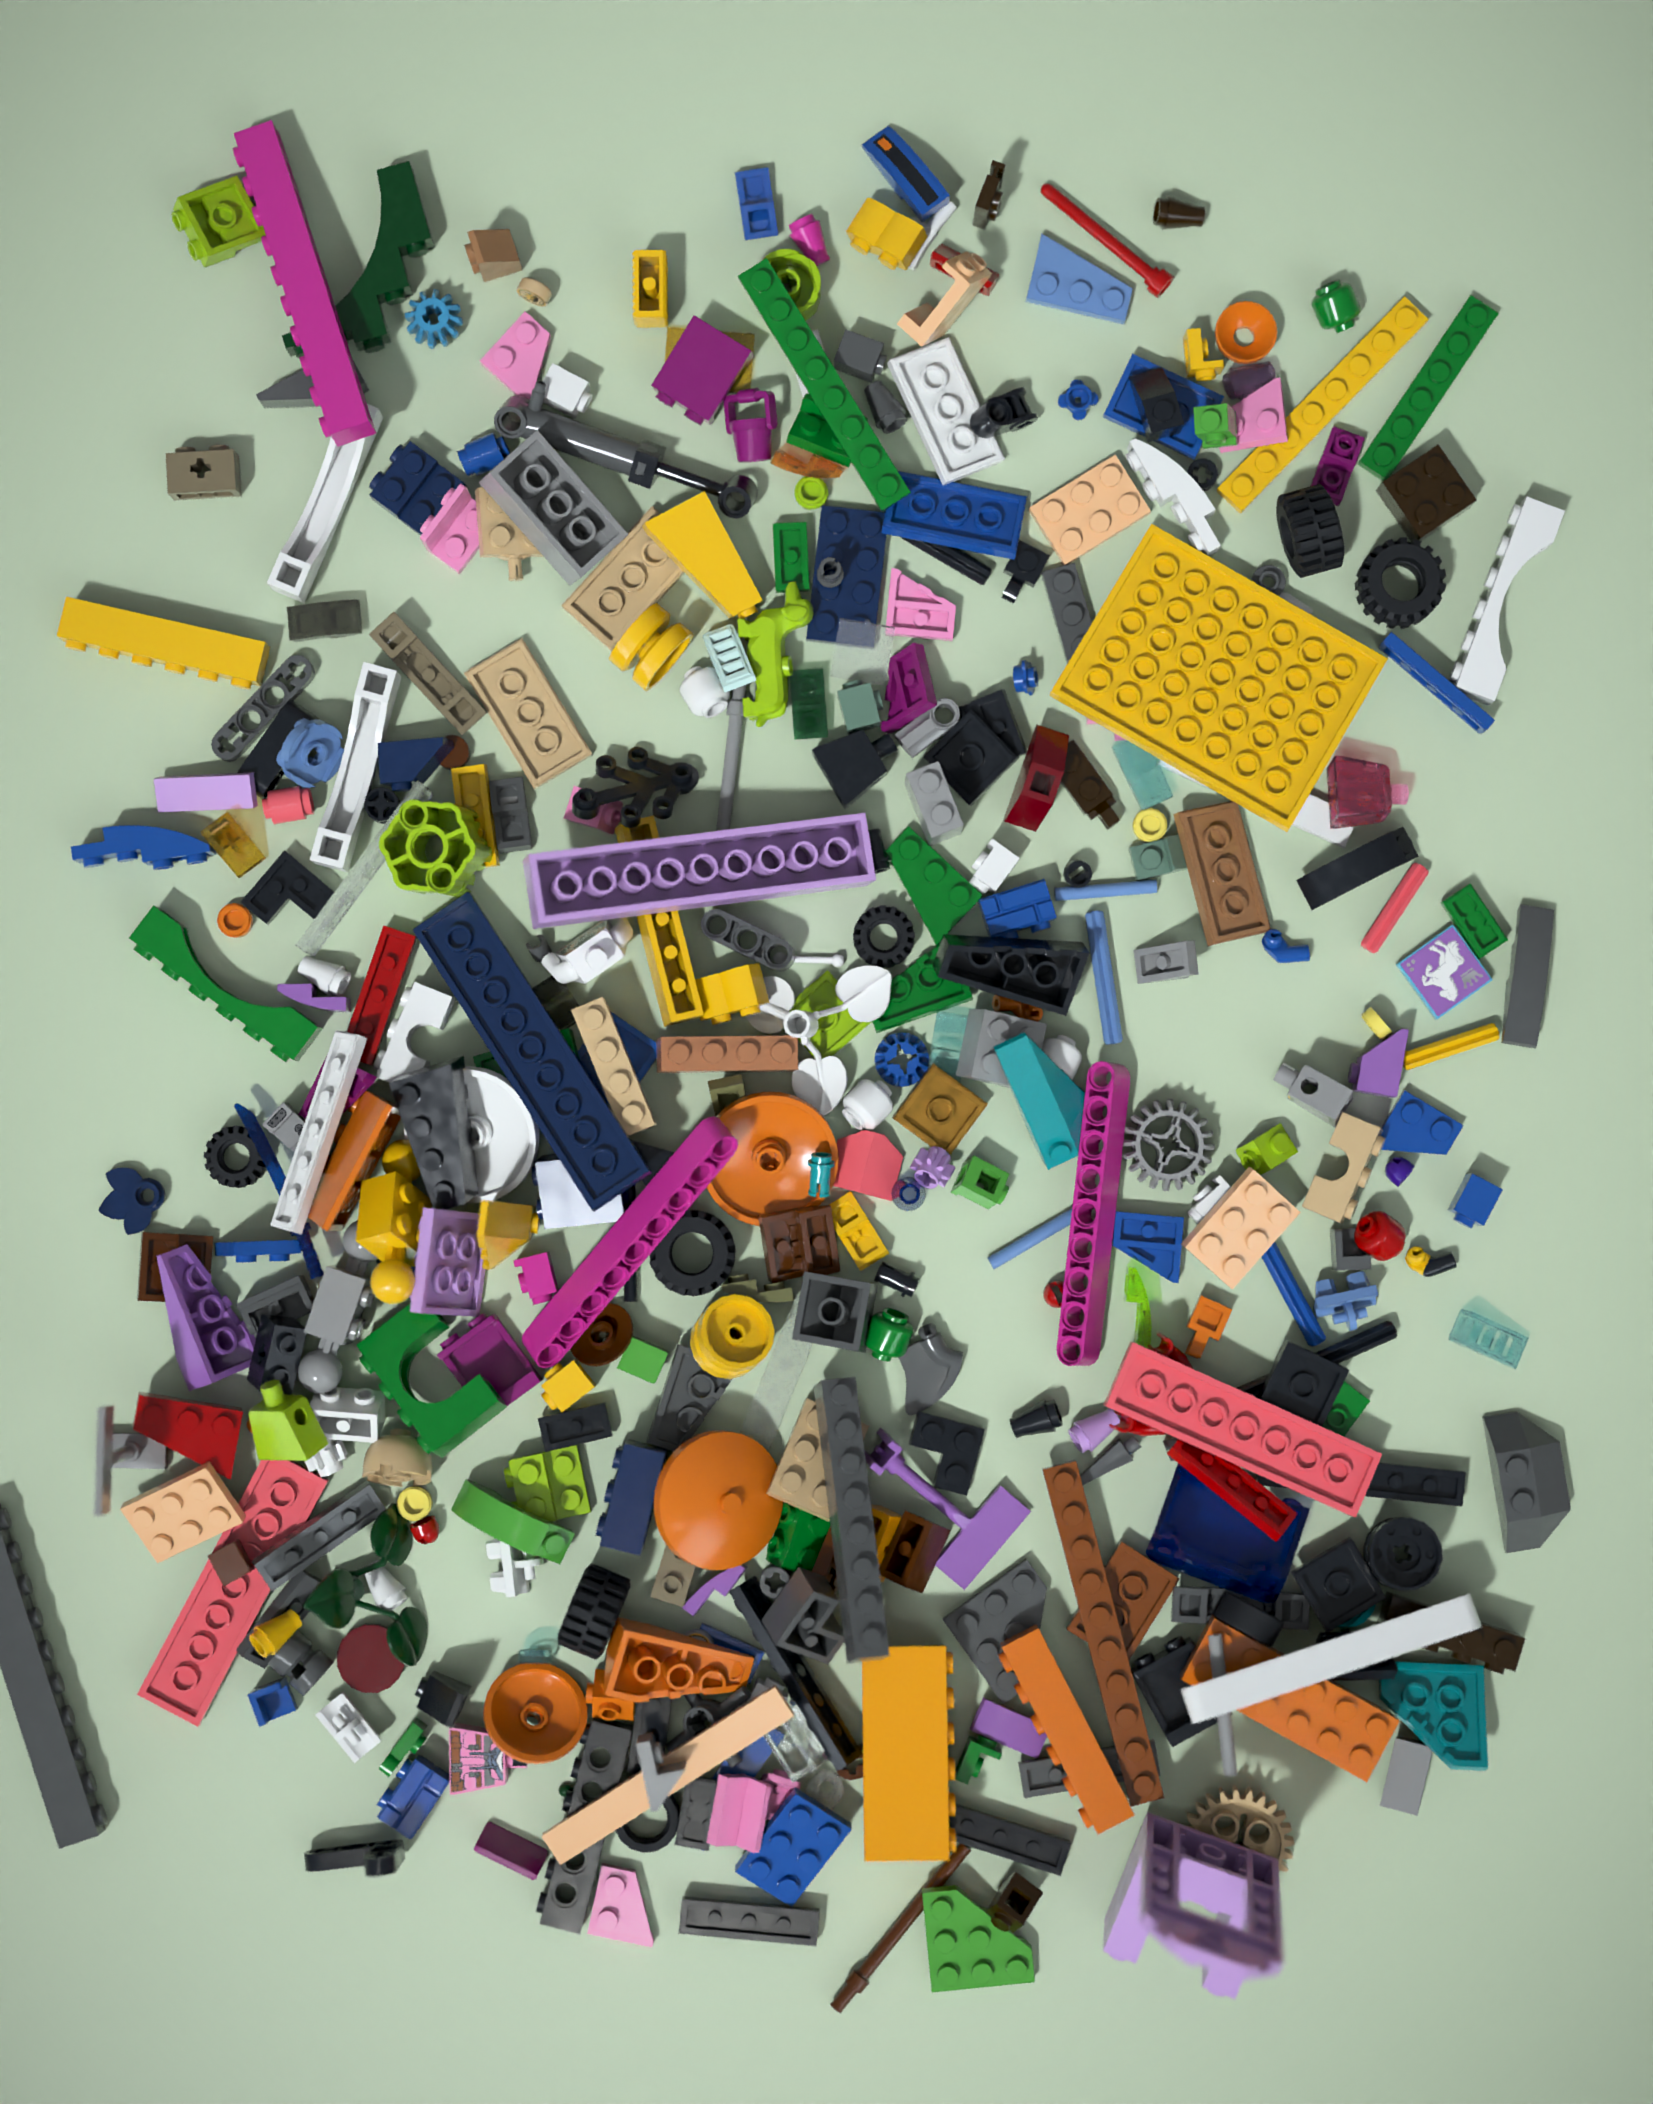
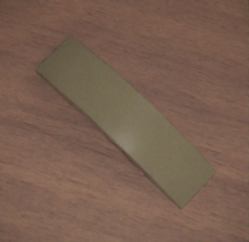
M395 612L389 615L369 634L462 736L487 714L483 707L453 677Z

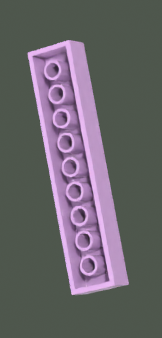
M866 813L528 854L523 860L533 929L864 887L876 880Z

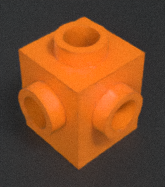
M595 1669L594 1683L588 1682L586 1689V1703L592 1704V1718L633 1721L635 1702L604 1696L605 1669Z

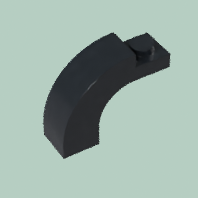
M1401 827L1323 865L1296 881L1311 910H1314L1419 856L1404 827Z

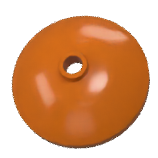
M540 1662L522 1663L504 1671L491 1685L484 1703L485 1727L493 1743L509 1757L529 1764L549 1763L567 1755L580 1741L587 1723L586 1699L577 1682L562 1669ZM535 1717L538 1720V1724L530 1725L527 1722V1718Z

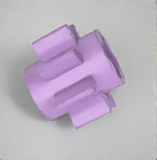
M936 1146L930 1147L928 1151L922 1147L910 1165V1168L916 1171L914 1174L915 1180L921 1186L929 1189L937 1187L938 1184L941 1187H945L955 1170V1166L950 1164L951 1156L943 1148Z

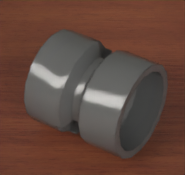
M297 1630L269 1661L268 1665L281 1677L288 1675L290 1677L289 1684L301 1695L305 1696L331 1667L334 1661L321 1650L313 1651L311 1649L312 1642Z

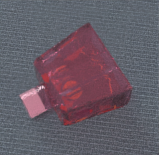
M1334 756L1326 769L1330 829L1381 823L1391 812L1392 804L1406 805L1408 802L1409 790L1407 784H1390L1389 767L1385 764L1344 756Z

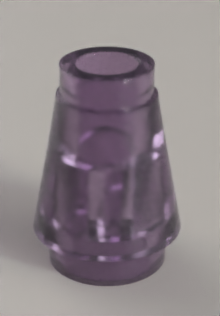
M1269 361L1233 367L1229 369L1228 373L1223 375V386L1231 400L1237 398L1242 400L1276 378V374Z

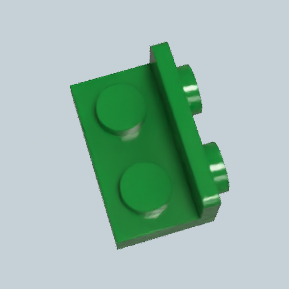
M806 393L802 400L800 411L788 433L786 443L849 468L851 464L849 458L811 396Z

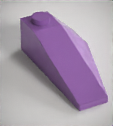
M186 1244L158 1255L157 1261L176 1360L188 1390L192 1391L249 1368L256 1338L254 1334L251 1335L244 1320L240 1321L231 1309L232 1302L226 1295L221 1296L212 1284V1276L191 1248Z

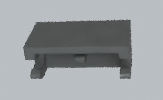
M298 1275L241 1301L236 1306L251 1335L254 1334L256 1338L262 1314L294 1318L296 1320L311 1312L315 1299L304 1275Z

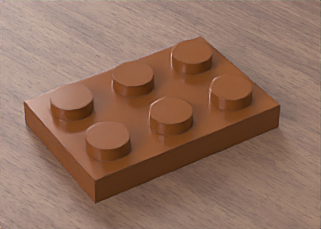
M1120 1540L1105 1564L1104 1569L1129 1661L1180 1578ZM1078 1608L1066 1629L1087 1642Z

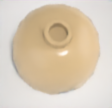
M392 1429L390 1430V1435L379 1437L367 1449L363 1462L362 1477L368 1476L367 1481L387 1486L403 1487L401 1482L414 1480L413 1486L426 1485L432 1479V1457L422 1449L415 1437H411V1431Z

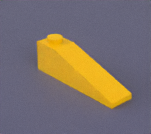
M481 1200L477 1239L479 1248H482L480 1256L483 1259V1269H494L529 1242L532 1233L538 1234L540 1219L537 1213H535V1206Z

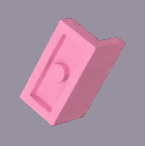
M719 1774L706 1843L713 1846H737L749 1852L758 1853L762 1842L771 1785L746 1774Z

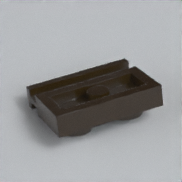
M992 161L990 174L986 176L975 205L973 226L985 230L989 220L995 222L1002 203L1003 192L998 189L1002 187L1005 164Z

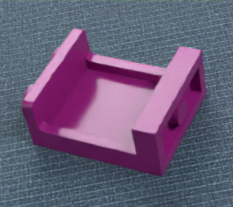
M693 315L651 384L653 389L658 392L655 398L671 408L676 403L686 409L684 416L700 426L703 421L712 425L715 420L714 415L744 366L748 367L754 355L750 349Z
M485 1313L479 1315L467 1324L471 1329L462 1337H459L457 1333L453 1334L440 1344L443 1351L437 1354L440 1361H444L462 1387L480 1374L489 1380L507 1406L543 1380L496 1314H492L489 1317Z

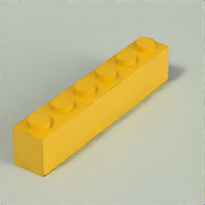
M66 597L57 637L66 642L65 647L72 650L85 652L86 647L98 649V655L118 660L119 654L132 657V663L151 667L152 662L165 665L164 670L184 675L185 670L198 672L197 677L212 682H218V677L230 679V685L248 690L251 689V685L261 687L271 648L264 641L71 597Z
M654 815L641 818V822L637 827L627 828L620 823L614 829L618 843L659 838ZM678 911L636 916L664 1027L695 1020L703 1016L704 1012Z

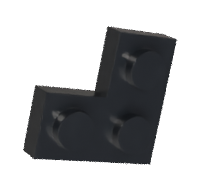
M284 850L243 898L241 903L267 925L272 922L289 900L293 901L317 921L338 894Z
M917 1411L909 1444L941 1453L932 1486L967 1496L985 1429Z

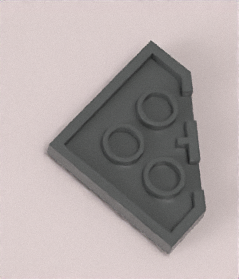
M1027 1559L1020 1562L943 1618L945 1624L1002 1704H1005L1017 1695L1014 1685L1019 1683L1014 1671L1007 1673L998 1657V1654L1003 1652L1000 1643L1037 1624L1039 1630L1041 1627L1047 1587Z

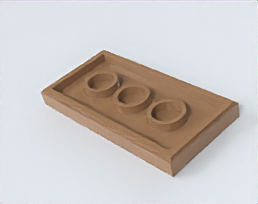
M1228 801L1173 814L1207 945L1212 946L1259 935L1270 930L1271 927L1238 804Z

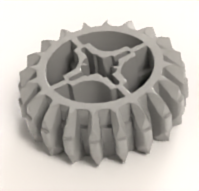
M1167 1099L1165 1109L1162 1110L1159 1100L1153 1101V1113L1144 1105L1140 1108L1141 1113L1145 1117L1144 1119L1135 1114L1130 1117L1131 1121L1137 1125L1136 1129L1128 1126L1125 1127V1133L1133 1135V1138L1123 1142L1125 1147L1132 1146V1152L1123 1154V1159L1127 1160L1134 1157L1136 1163L1130 1165L1128 1170L1134 1172L1141 1168L1142 1172L1137 1180L1143 1182L1148 1175L1151 1176L1149 1187L1155 1189L1158 1181L1162 1180L1163 1191H1169L1170 1181L1174 1180L1176 1189L1181 1190L1183 1189L1181 1178L1185 1177L1190 1185L1194 1184L1196 1181L1191 1172L1195 1171L1202 1176L1206 1171L1198 1165L1200 1161L1207 1164L1212 1162V1158L1203 1155L1204 1150L1209 1151L1215 1148L1214 1144H1204V1138L1213 1136V1131L1209 1130L1202 1133L1200 1127L1208 1123V1120L1202 1118L1195 1122L1193 1118L1198 1114L1199 1110L1193 1108L1188 1115L1185 1114L1187 1103L1184 1101L1180 1102L1177 1110H1173V1099ZM1159 1117H1173L1170 1125L1161 1135L1144 1131L1149 1123ZM1182 1122L1190 1128L1194 1136L1195 1150L1186 1146L1180 1140L1179 1135ZM1169 1135H1172L1171 1137L1174 1138L1172 1143L1176 1142V1147L1183 1151L1171 1150L1164 1155L1161 1151L1164 1147L1160 1148V1143L1152 1140V1138L1155 1140L1168 1139ZM1141 1141L1153 1146L1156 1150L1154 1168L1150 1167L1143 1158L1140 1147ZM1177 1155L1191 1159L1190 1163L1181 1171L1173 1174L1163 1173L1165 1166L1168 1165L1169 1160L1173 1156Z

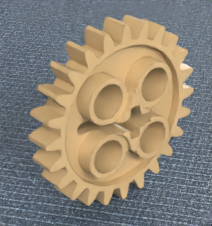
M1233 1785L1231 1795H1226L1221 1787L1219 1788V1798L1215 1799L1211 1794L1207 1793L1208 1804L1206 1806L1199 1802L1195 1803L1198 1815L1187 1814V1819L1192 1824V1826L1187 1827L1235 1843L1238 1838L1240 1816L1246 1814L1247 1817L1241 1829L1243 1842H1239L1238 1845L1278 1859L1279 1870L1283 1872L1288 1871L1287 1864L1282 1859H1293L1292 1851L1285 1848L1294 1845L1293 1837L1286 1835L1292 1831L1290 1823H1282L1286 1818L1284 1810L1275 1812L1277 1808L1276 1800L1273 1799L1265 1804L1266 1796L1263 1791L1254 1798L1249 1786L1245 1790L1244 1795L1239 1794L1236 1785ZM1223 1816L1233 1819L1232 1824L1226 1828H1220L1215 1823ZM1256 1824H1263L1267 1827L1266 1831L1259 1836L1252 1835L1249 1831Z

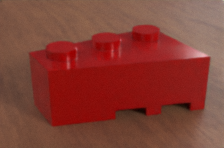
M145 1392L138 1393L132 1425L133 1430L201 1465L210 1462L218 1474L231 1480L243 1415L242 1408Z

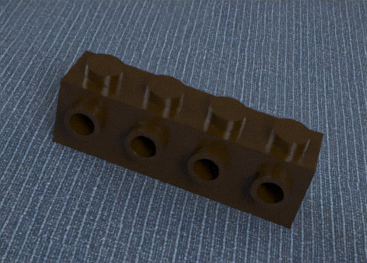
M1387 1591L1377 1624L1430 1607L1431 1605ZM1481 1622V1628L1422 1648L1438 1653L1439 1647L1452 1651L1450 1657L1471 1663L1472 1658L1485 1662L1483 1668L1504 1674L1505 1669L1516 1671L1526 1638L1517 1633Z

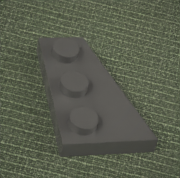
M677 1344L646 1442L675 1451L694 1435L707 1413L726 1391L725 1389L732 1379L718 1378L709 1374L694 1359L691 1347Z

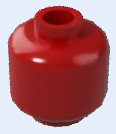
M1372 1211L1359 1220L1354 1238L1358 1248L1366 1254L1371 1255L1372 1258L1378 1261H1387L1401 1253L1405 1245L1406 1233L1402 1224L1387 1213Z

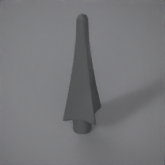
M1133 1436L1122 1443L1119 1438L1080 1475L1082 1485L1132 1462L1133 1456L1131 1454L1141 1448L1137 1439Z

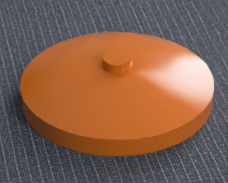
M771 1091L759 1092L734 1101L716 1116L738 1142L735 1154L707 1186L711 1197L727 1214L742 1222L760 1226L758 1215L794 1208L819 1206L826 1197L819 1198L820 1184L816 1197L808 1195L811 1167L807 1164V1161L811 1159V1154L814 1152H826L832 1155L835 1166L831 1168V1190L838 1171V1149L830 1125L814 1106L791 1094Z
M714 1430L688 1439L671 1454L657 1480L654 1494V1514L663 1541L676 1556L700 1568L727 1570L748 1562L763 1550L778 1526L783 1507V1501L766 1494L777 1468L769 1452L760 1443L746 1435L725 1430Z

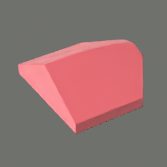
M862 1130L837 1139L838 1171L833 1186L892 1201L903 1156L884 1134L868 1130Z

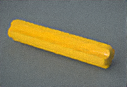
M1490 1023L1405 1051L1403 1067L1405 1070H1410L1500 1039L1498 1028L1495 1023Z

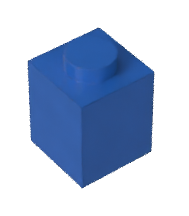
M1473 1173L1466 1174L1447 1210L1456 1214L1453 1220L1472 1229L1474 1224L1484 1226L1503 1189Z

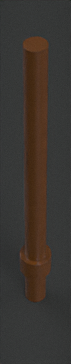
M959 1843L956 1847V1852L950 1854L949 1861H945L924 1888L943 1886L972 1850L967 1845ZM922 1890L859 1969H853L845 1979L847 1984L830 2004L837 2012L841 2013L857 1992L859 1994L863 1992L870 1983L868 1981L869 1977L923 1912Z

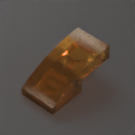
M781 449L775 452L770 462L786 471L815 478H839L845 470L816 454H813L809 463L806 464Z

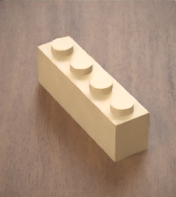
M601 997L571 1009L612 1112L627 1135L632 1136L656 1126V1121L606 999Z

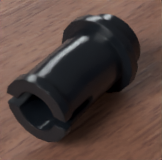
M868 830L875 874L890 869L889 863L892 860L891 857L886 855L881 830Z
M882 1261L874 1281L901 1292L902 1297H905V1295L912 1297L920 1278L915 1277L914 1272L908 1274Z

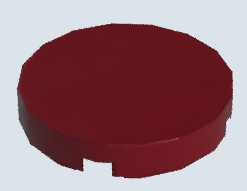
M364 1624L352 1629L342 1639L337 1651V1667L342 1679L351 1688L363 1693H378L390 1688L400 1678L405 1665L397 1660L389 1649L386 1638L388 1628L381 1624Z

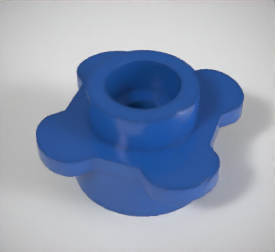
M1073 380L1067 392L1061 394L1058 398V405L1061 408L1068 409L1075 420H1083L1086 417V411L1098 403L1097 393L1091 392L1081 380ZM1076 397L1081 398L1080 403L1075 402Z
M1022 660V665H1015L1013 667V681L1017 693L1025 692V694L1028 693L1030 696L1034 694V687H1038L1037 669L1032 667L1031 662H1027V660Z

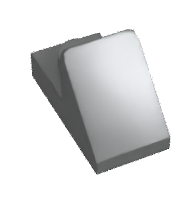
M1194 940L1134 950L1138 984L1185 979L1189 976L1199 975Z
M653 1733L638 1736L636 1746L650 1810L654 1812L659 1810L685 1771L687 1761L660 1766V1763H664L661 1743H655Z

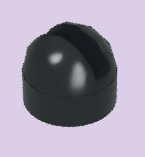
M1072 860L1065 866L1063 876L1069 885L1081 888L1090 882L1092 870L1086 862ZM1082 866L1084 870L1070 879L1069 874Z

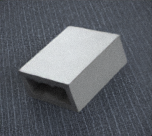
M939 761L906 773L904 784L928 845L932 846L961 835L964 825Z

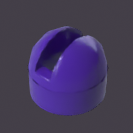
M1394 1157L1386 1164L1385 1173L1387 1178L1399 1187L1413 1171L1415 1165L1402 1157Z

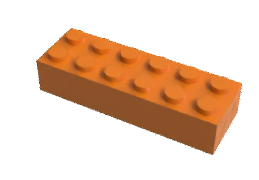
M1212 1614L1195 1645L1196 1647L1180 1673V1678L1191 1686L1213 1679L1208 1635L1222 1634L1226 1675L1286 1654L1256 1640ZM1330 1679L1237 1709L1238 1712L1365 1782L1369 1780L1400 1722L1393 1713L1335 1681H1330Z

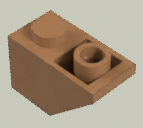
M509 229L472 230L467 232L470 243L464 246L474 274L481 272L484 283L522 271Z

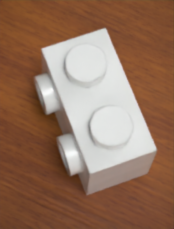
M336 1386L327 1393H314L310 1406L327 1439L374 1443L379 1439L385 1422V1395L382 1391L369 1388H339Z

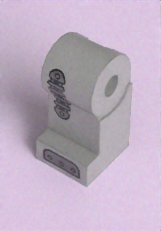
M283 1102L262 1125L271 1134H274L287 1148L295 1152L305 1119L298 1115L299 1113L289 1103Z

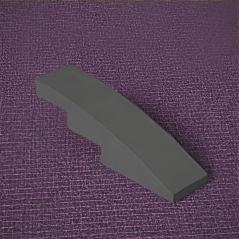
M1520 904L1517 910L1515 941L1511 949L1510 975L1506 982L1501 1043L1529 1048L1537 1047L1549 968L1554 918L1553 909Z

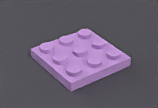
M423 1207L422 1218L419 1222L418 1250L414 1260L415 1285L410 1295V1312L473 1317L480 1315L486 1270L482 1267L483 1259L480 1256L482 1248H479L477 1239L480 1213Z

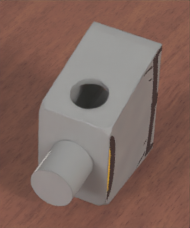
M1283 1063L1273 1079L1289 1089L1287 1095L1290 1101L1333 1127H1336L1342 1112L1345 1113L1353 1099V1090L1308 1065H1304L1299 1072ZM1307 1084L1317 1087V1091L1313 1094H1306L1302 1089Z

